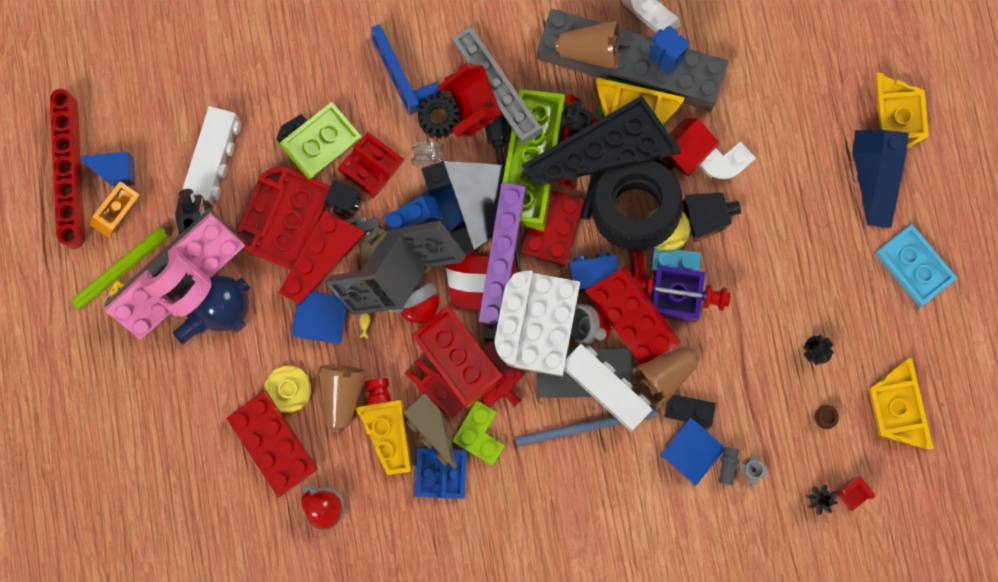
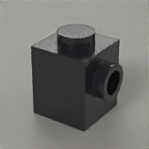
M333 180L324 202L328 207L333 208L332 212L342 217H345L347 214L353 217L354 212L360 210L363 199L359 190Z

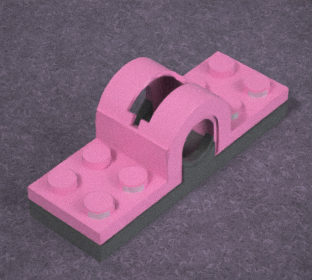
M209 208L104 303L105 312L141 340L170 313L181 317L196 309L205 299L211 288L210 277L245 247L243 238Z

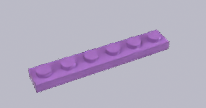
M502 182L479 322L498 325L504 290L512 274L526 186L508 182Z

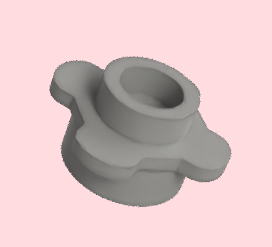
M751 456L750 461L746 464H741L739 468L740 472L747 476L750 484H757L758 479L768 475V468L760 462L758 456Z

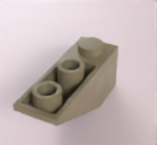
M424 393L403 412L409 419L405 423L415 433L419 430L424 435L421 440L429 449L433 446L439 452L435 456L444 466L449 463L455 469L457 464L446 416Z

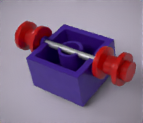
M658 265L654 272V279L653 276H649L647 280H640L637 274H633L635 281L649 299L651 296V302L662 317L666 319L696 323L700 317L701 301H703V308L708 309L710 304L717 305L719 311H723L724 307H729L731 293L727 292L726 287H722L720 291H714L711 285H707L705 291H703L705 272Z

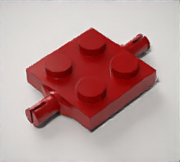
M492 340L483 350L505 379L482 396L481 399L490 407L498 399L506 397L515 407L522 400L512 390L515 384L524 377V374L518 368L508 366L499 357L495 342Z

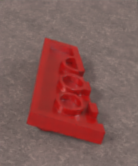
M324 211L278 293L301 305L319 286L324 277L334 270L338 262L345 255H348L353 246L363 239L366 232Z

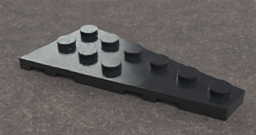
M641 95L522 164V170L532 185L538 187L679 155L681 149Z

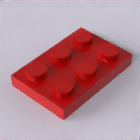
M551 190L545 231L528 227L520 254L565 267L584 199Z

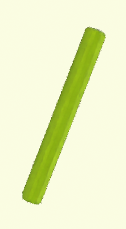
M158 227L71 299L73 305L78 309H82L165 241L169 237L166 230Z

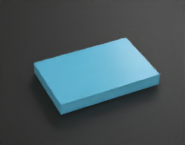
M910 224L874 253L919 308L957 279V276L913 224Z

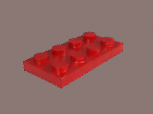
M624 265L585 290L640 364L648 362L679 345L680 339Z
M448 305L411 334L467 409L505 379Z
M267 390L259 393L226 418L277 497H281L319 470Z

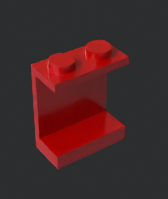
M466 63L459 68L458 72L447 76L444 79L445 81L438 85L437 88L438 91H451L457 104L462 122L452 128L454 135L471 137L502 116L484 66Z

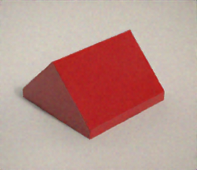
M684 118L670 133L681 149V153L662 159L689 177L719 145V141L699 118Z

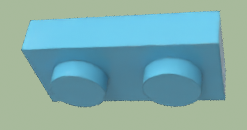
M654 248L651 271L655 272L658 265L699 271L701 253L682 250L664 252Z

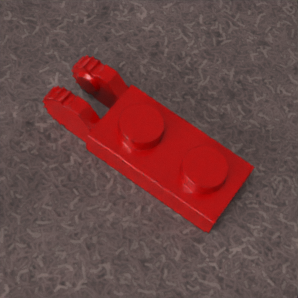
M417 359L414 363L427 376L420 381L412 371L407 370L404 374L417 385L421 392L425 393L432 402L453 419L464 405L438 373L433 369L430 370L421 360Z

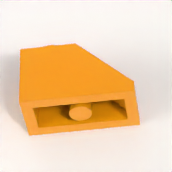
M120 181L92 216L90 226L110 238L140 195Z

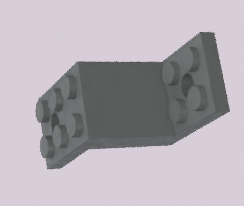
M440 221L392 229L387 232L362 271L330 275L325 283L353 315L402 309L428 267L461 263L465 259L466 254Z

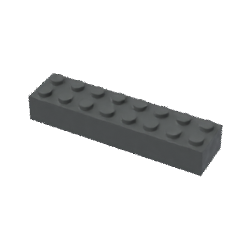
M550 9L537 50V60L608 80V77L659 92L685 97L683 102L685 104L709 111L713 110L728 60L687 49L683 61L671 74H667L660 68L661 65H656L649 59L651 53L649 46L653 42L652 38L620 29L621 42L617 53L620 54L617 69H609L560 57L559 52L555 50V40L559 38L560 33L602 23L556 9Z

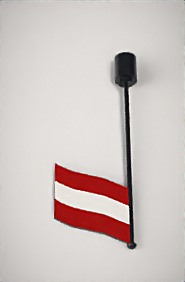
M502 115L485 126L487 144L492 145L493 148H498L500 165H505L502 147L506 146V142L510 141L508 122ZM516 245L511 277L515 273L522 272L518 245ZM470 255L465 257L461 263L446 265L452 306L470 311L481 310L489 256Z

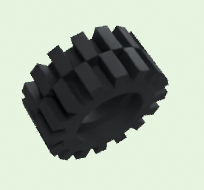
M432 94L433 97H426V101H422L420 108H418L420 128L432 138L433 136H436L437 139H441V136L449 137V133H454L452 128L459 124L460 117L457 104L449 96L446 98L444 94H440V96ZM440 108L447 112L448 117L444 123L435 124L430 120V113L434 109Z

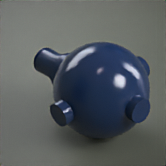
M222 275L210 277L211 288L205 299L187 315L188 318L172 332L182 345L199 333L203 334L208 329L215 332L233 330L237 333L246 326L243 320L249 309L247 291L250 289V286L242 277L238 281Z

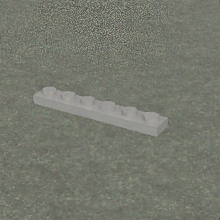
M470 26L452 37L453 43L467 63L484 66L500 112L522 144L543 132L541 126L473 28Z

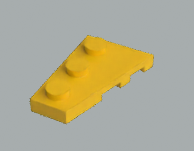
M403 400L356 407L355 410L362 419L364 428L375 446V451L387 475L413 472L405 423L406 419L403 413Z

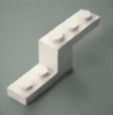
M622 0L623 5L655 32L659 29L664 31L667 26L676 29L681 25L679 18L657 0Z

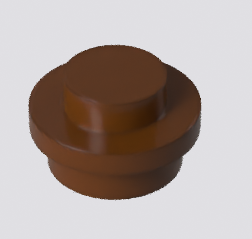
M824 405L816 410L814 419L820 428L831 429L837 425L839 414L834 407Z

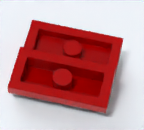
M367 132L353 147V152L338 166V172L375 198L400 167L404 158Z

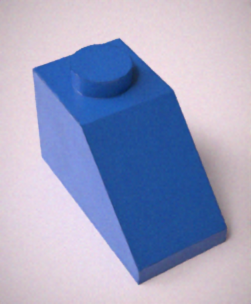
M118 152L81 156V161L112 187L114 186L115 188L120 181L126 186L135 184L134 157L130 153Z

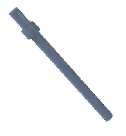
M655 407L652 408V411L645 419L657 417ZM612 416L516 437L517 446L616 426L622 423Z

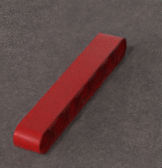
M56 89L50 95L56 237L66 247L77 249L83 245L85 239L78 103L67 90ZM68 98L67 103L65 105L60 106V102L63 99ZM69 120V124L65 128H61L62 123ZM70 142L69 148L62 151L63 145ZM71 164L70 171L63 173L65 166ZM68 187H72L71 194L65 196V190ZM73 209V215L66 219L67 211ZM74 232L73 240L67 242L68 234Z

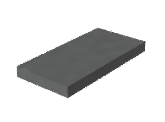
M569 349L567 351L566 359L571 355V353L575 349ZM593 349L598 354L596 358L601 363L605 361L616 370L614 374L620 380L625 378L632 384L631 351L629 349ZM565 371L563 372V377L536 372L537 398L592 397Z

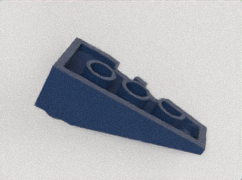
M855 130L852 157L856 165V176L860 184L861 200L867 226L892 227L906 158L908 132L890 130Z

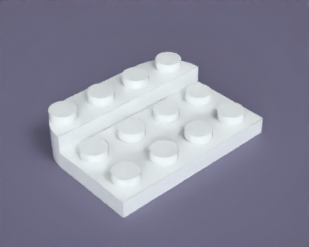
M522 271L513 274L504 290L495 335L496 351L508 366L563 377L580 281L536 274L533 271Z

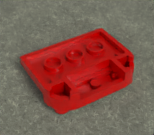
M284 166L271 168L262 173L238 225V235L243 238L245 244L244 251L291 271L316 227L325 205L324 200L331 186L314 178L308 180L304 174Z

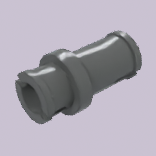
M724 447V454L720 457L722 465L719 483L734 484L736 464L740 462V459H738L739 449Z

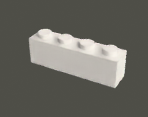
M211 106L208 107L183 189H192L194 195L200 194L203 196L205 204L213 206L214 201L218 200L221 187L219 185L221 179L225 178L227 174L228 156L231 157L233 154V140L235 135H238L240 132L241 122L236 113Z
M580 344L566 359L564 371L632 433L652 411L650 407L651 402L642 394L636 395L631 390L633 388L632 384L625 378L620 380L614 374L616 370L606 361L601 363L596 358L598 354L589 345L584 347Z

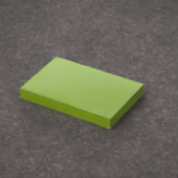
M331 101L278 145L310 180L361 139L362 136Z

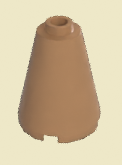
M611 21L560 33L559 38L555 40V50L559 52L560 57L609 69H617L620 54H617L618 46H620L621 42L619 23Z
M683 347L640 364L631 370V377L636 376L638 381L634 385L639 393L651 402V405L653 403L658 404L656 408L659 409L670 400L697 368L698 356L692 349Z
M319 366L325 425L329 426V430L344 431V428L349 427L366 379L367 371L351 366Z

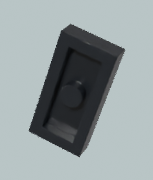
M673 395L666 403L664 418L686 422L691 417L699 425L712 427L716 403Z

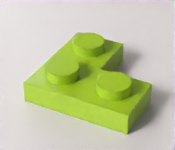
M476 401L452 442L494 466L505 447L504 444L486 434L497 412Z

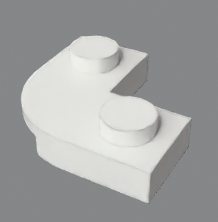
M740 141L724 156L715 148L699 167L710 178L733 179L755 161L756 158Z

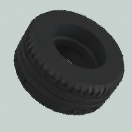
M655 160L604 171L598 177L592 192V215L596 228L608 242H611V244L616 245L618 248L621 247V249L642 251L657 247L674 233L679 224L683 202L682 190L675 175L669 169L667 170L666 166ZM639 189L652 194L659 203V209L648 218L630 219L617 211L614 202L623 192Z

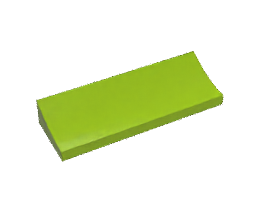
M520 89V98L539 123L543 132L522 144L512 129L503 182L526 186L520 225L544 232L553 183L534 187L522 170V164L560 143L562 111L566 103L565 94Z

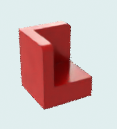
M853 477L836 490L837 495L850 511L856 509L867 499L876 497L862 477Z

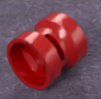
M388 378L365 381V387L369 391V396L367 397L368 405L391 402V395L387 390L389 387Z

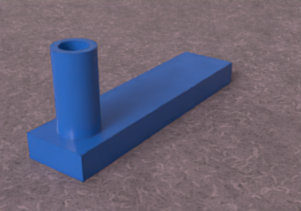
M381 25L371 27L370 37L408 115H412L418 111L419 103L426 101V97L432 98V94L437 96L441 94V91H438L437 88L438 83L433 82L412 91Z

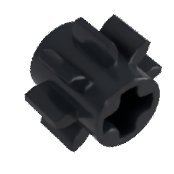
M821 334L819 336H812L803 346L806 351L804 357L809 362L813 361L815 365L824 364L834 354L831 349L833 343L829 338L824 339Z
M822 485L821 491L816 486H813V493L806 495V498L810 499L811 502L808 508H817L816 514L818 515L822 514L823 509L827 513H832L830 507L838 504L833 498L836 491H827V485ZM825 495L824 504H819L820 496Z

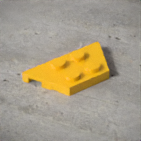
M883 73L874 74L879 130L908 132L907 149L929 137L925 90L915 86L911 87L898 79L894 80L886 77Z
M597 78L596 80L604 117L642 95L664 126L683 104L685 98Z
M909 358L868 389L878 434L880 437L926 450L934 449L913 360Z

